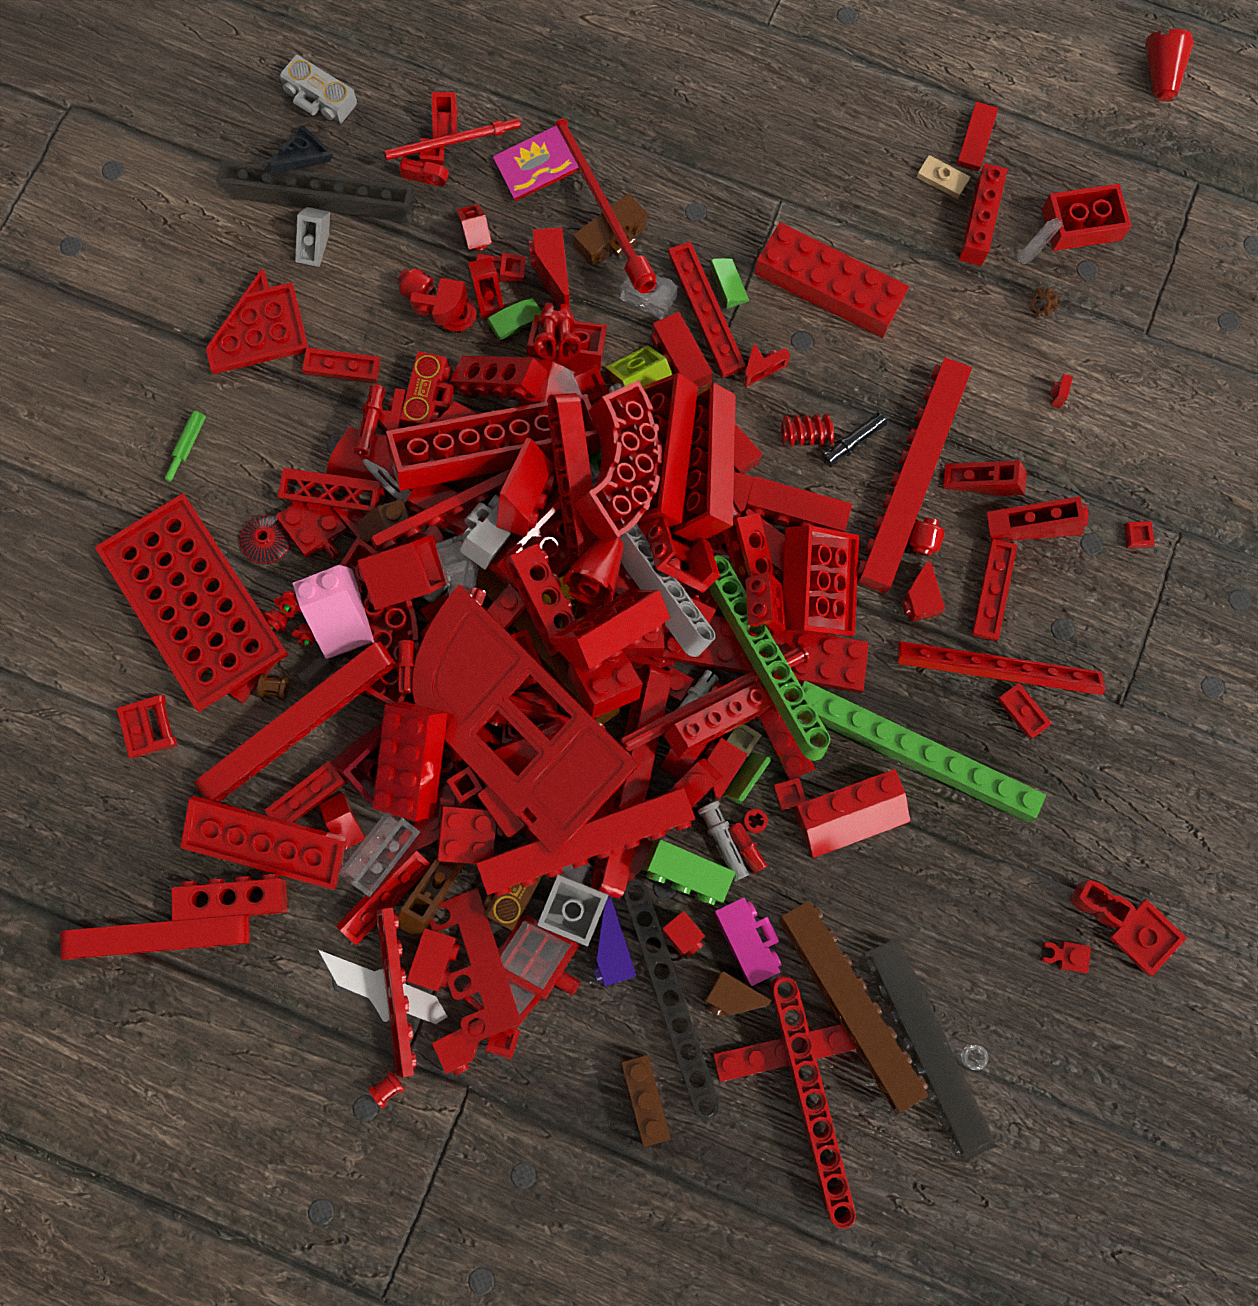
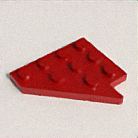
M265 270L259 271L206 347L210 370L213 374L306 352V347L309 348L293 282L269 287Z

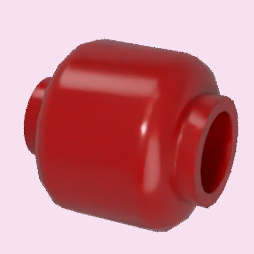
M413 267L409 271L405 269L398 278L400 283L399 292L409 300L411 299L412 292L433 295L436 288L433 286L434 279L418 267Z
M925 517L924 521H916L914 523L908 540L909 545L913 547V552L925 556H931L932 553L939 552L945 530L938 526V520Z

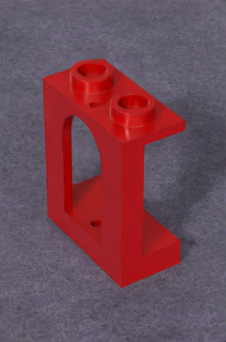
M664 517L656 525L652 526L647 533L654 563L659 571L703 593L720 577L709 541L701 538L692 548L672 539L667 520ZM673 556L687 562L691 575L667 562Z

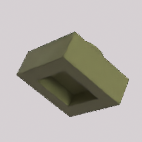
M743 724L733 730L727 741L749 756L760 739L761 734Z

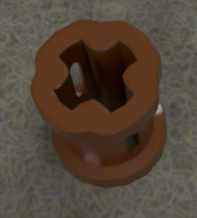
M261 674L257 687L258 697L268 695L279 697L280 700H286L289 690V679L287 677H283V679L269 678L266 674Z

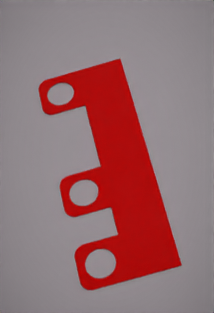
M478 888L444 901L440 908L449 910L450 919L442 925L435 923L434 919H432L430 925L435 932L456 924L459 925L471 966L448 976V984L452 997L456 1000L480 991L485 1009L465 1016L461 1020V1027L466 1042L474 1044L518 1026L522 1022L488 918L484 915L485 909ZM460 975H467L471 979V986L466 992H458L454 987L455 979ZM475 1018L483 1020L485 1024V1029L479 1036L470 1035L467 1029L469 1022Z

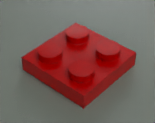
M1145 899L1135 908L1136 911L1128 926L1117 928L1108 938L1150 977L1159 970L1187 937L1152 903Z

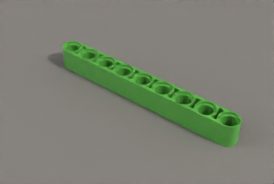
M714 556L720 577L708 589L801 752L809 760H820L825 755L830 744L829 733L766 625L762 624L751 627L748 624L746 591L730 563L722 556ZM736 612H742L745 615H739ZM748 633H754L757 636H751ZM760 654H766L770 658H764ZM773 675H778V676H780L782 679H781V680L775 679V678L773 677ZM785 697H791L795 701L790 702L786 700ZM797 719H804L808 724H802ZM816 741L821 747H815L810 742Z

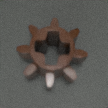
M1043 287L1037 288V294L1029 296L1032 300L1029 309H1033L1036 312V317L1042 316L1044 313L1046 317L1053 315L1052 309L1060 308V305L1057 304L1060 295H1056L1053 292V287L1047 288L1046 291Z

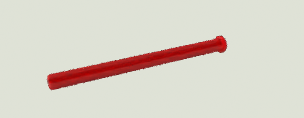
M801 643L797 644L795 649L783 654L790 668L802 662L807 663L810 661L808 651ZM754 669L622 737V745L627 752H630L667 733L675 723L757 682L760 684L762 682Z

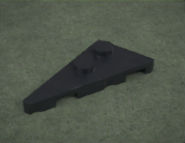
M301 125L298 132L293 134L290 140L286 141L279 149L276 156L273 155L265 171L271 174L331 162L333 153L304 125Z

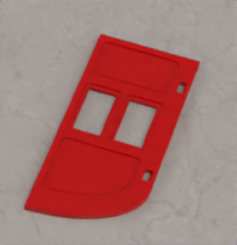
M459 584L436 614L419 648L412 679L414 702L417 705L448 712L445 741L509 809L526 824L528 829L556 856L640 764L462 585ZM530 675L572 716L551 740L510 699L511 695ZM497 711L539 752L518 776L477 734ZM527 809L537 817L534 823L524 813Z

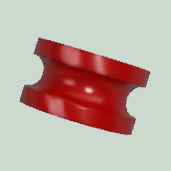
M760 809L748 811L743 819L745 829L752 834L762 832L768 823L766 814ZM756 815H759L761 817L759 821H762V826L751 827L749 825L751 821H748L749 816L754 818Z

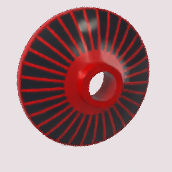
M262 515L251 519L243 527L240 534L242 552L248 559L259 564H270L278 561L287 553L291 543L289 535L276 517L271 515ZM263 533H266L267 538L264 540H260L259 536Z

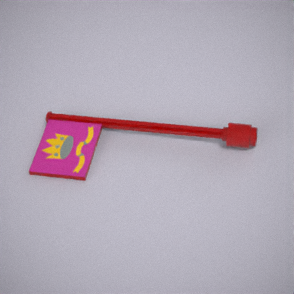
M566 119L557 120L554 127L493 156L515 202L580 170L628 260L624 270L634 289L645 294L656 287L657 282L654 271L645 256L636 255L570 132Z

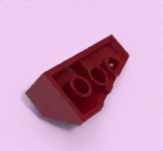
M383 722L348 745L330 762L343 779L372 807Z

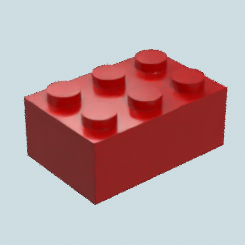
M1120 183L1051 193L1042 207L1053 251L1122 241L1132 226Z

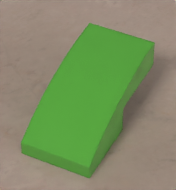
M530 298L495 313L487 319V322L497 339L501 340L518 335L522 328L532 326L534 315H539L541 310L534 298Z

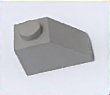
M306 207L298 213L295 262L320 266L329 237V211Z

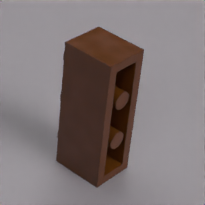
M645 1054L621 1061L643 1147L670 1140L649 1055Z

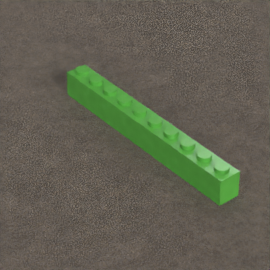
M804 681L802 684V689L825 727L1027 823L1037 819L1046 794L807 681Z

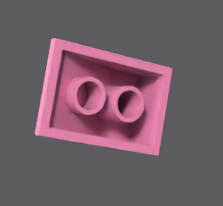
M337 565L293 583L300 609L326 659H331L374 643L353 569Z

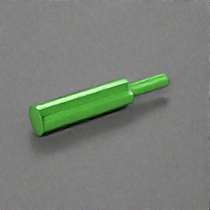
M192 411L171 454L174 459L165 476V480L168 482L172 481L180 462L186 460L206 419V416L198 411Z

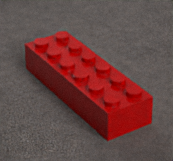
M781 222L778 223L759 256L755 269V275L881 338L886 334L910 287Z
M679 373L642 386L652 405L651 414L654 423L659 426L657 436L659 445H662V464L659 465L658 475L660 476L659 485L652 497L648 510L636 523L644 534L648 533L651 527L656 525L663 517L666 518L668 527L682 523L698 386Z
M714 382L697 392L682 523L675 525L674 528L675 534L694 543H697L701 538L706 540L733 526L736 395Z

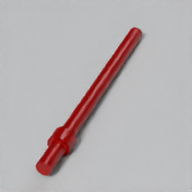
M519 118L504 122L501 120L493 121L487 126L384 150V157L386 160L484 136L493 135L495 137L503 135L505 131L521 128V122Z

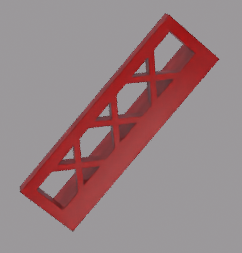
M283 468L278 498L371 512L378 506L379 496L385 497L387 490L379 481ZM288 482L300 484L302 487L295 494L286 493ZM315 486L324 488L326 492L318 498H314L308 490ZM337 490L348 491L350 496L341 502L335 499L333 493ZM361 493L372 495L370 506L361 505L356 497Z

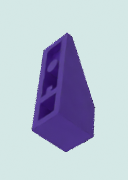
M611 897L607 898L604 907L597 954L598 966L593 967L598 983L604 982L605 987L636 977Z

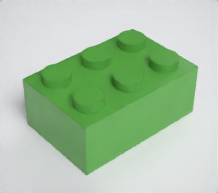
M653 840L641 869L647 872V878L663 884L665 880L672 883L670 888L684 894H689L692 891L696 893L695 899L712 905L716 901L724 902L736 873L663 840Z

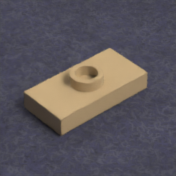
M929 155L916 178L958 199L967 185L970 176Z

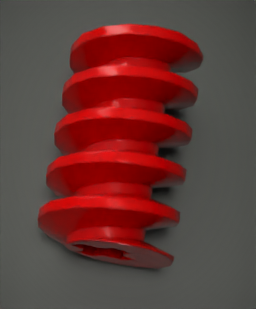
M814 414L812 419H810L809 415H804L802 421L798 415H794L792 422L789 416L783 417L781 423V442L783 447L786 440L789 441L791 447H794L795 440L797 439L800 446H804L805 439H808L810 446H813L816 438H818L820 445L824 444L825 438H828L830 445H833L834 427L829 414H823L821 419L818 414Z

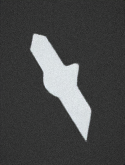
M319 950L337 985L369 998L381 1019L387 1022L389 1020L383 969L374 972ZM406 983L403 984L404 995H407L409 1000V1012L406 1013L434 1024L447 1018L436 996L406 985Z

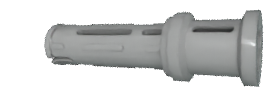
M716 801L697 810V812L702 814L708 827L707 833L708 835L710 834V837L713 836L728 869L736 872L733 878L735 882L748 876L749 873L728 831L730 824L724 820L718 807L720 803Z

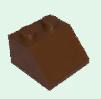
M722 971L716 976L703 1002L708 1004L706 1010L718 1017H722L723 1014L731 1016L768 1006L771 1000Z

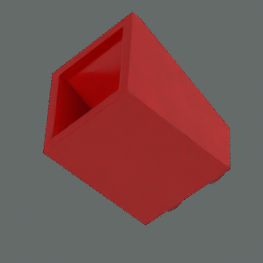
M433 534L357 560L359 574L366 583L368 598L374 605L375 610L432 593L450 584Z

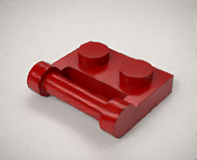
M165 695L154 696L117 708L129 758L134 759L160 750L171 749L178 745L176 737H173L165 708L167 704ZM147 709H155L162 736L161 740L155 741Z

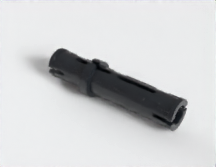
M877 412L848 436L839 438L832 448L821 455L823 462L827 466L832 467L845 456L853 454L856 447L887 425L885 416Z

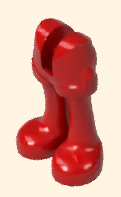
M545 303L542 312L539 314V323L544 328V332L536 336L534 348L537 354L546 360H553L556 356L555 330L559 331V358L562 361L576 357L581 350L582 343L580 338L574 333H570V328L573 327L575 319L568 304L560 303V310L554 311L553 303Z

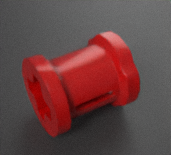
M390 1070L385 1079L375 1087H369L368 1091L377 1104L384 1108L386 1102L398 1092H404L405 1087L395 1073Z

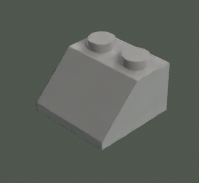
M557 875L537 926L588 946L608 894L562 875Z

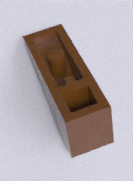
M436 858L400 910L398 917L399 928L420 939L424 928L427 929L464 867V863L442 862Z

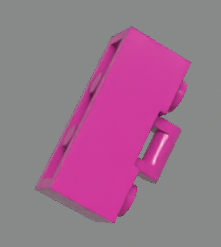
M742 898L713 913L748 987L780 973L778 968L781 966L780 959L775 951L771 952L769 946L780 941L768 917L756 922L754 917L757 916V912L751 901L746 902L745 898ZM761 927L767 942L762 943L756 928Z

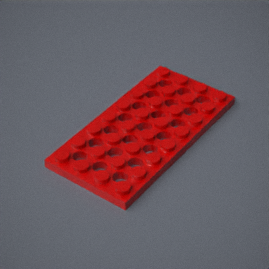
M184 493L95 546L98 554L198 712L289 655ZM173 523H181L179 531L175 533L169 532V528ZM159 536V541L155 546H147V541L150 537ZM186 542L194 543L191 551L182 552V546ZM129 550H137L135 558L125 560V554ZM166 555L172 557L171 562L167 566H160L162 557ZM204 561L207 563L205 570L202 572L194 571L195 565L198 562ZM143 569H149L148 577L144 580H138V573ZM183 575L184 582L179 586H173L172 581L174 577ZM218 581L220 584L219 588L215 592H208L207 586L209 583ZM155 589H161L162 594L160 598L151 600V592ZM188 596H197V601L194 605L185 606V600ZM223 602H232V608L228 612H220V606ZM167 609H174V616L170 620H163V613ZM201 616H210V621L206 626H198V619ZM238 621H244L246 624L244 630L239 633L233 632L234 624ZM186 629V638L177 641L175 639L177 631ZM214 636H223L221 645L217 647L211 646L210 642ZM252 641L258 642L259 647L254 653L246 652L248 643ZM192 650H200V657L197 660H188V654ZM231 655L236 657V662L232 667H224L223 662L226 657ZM206 670H213L212 679L208 682H202V673Z

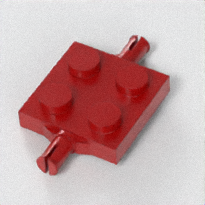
M288 488L287 494H295L293 488ZM317 489L311 495L314 498H318L322 493ZM289 500L290 506L275 515L278 522L305 558L315 551L325 549L331 560H335V556L338 558L341 555L333 543L337 537L348 530L331 506Z

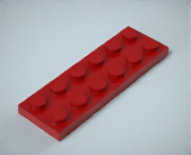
M192 796L188 802L181 848L334 890L338 885L347 837Z

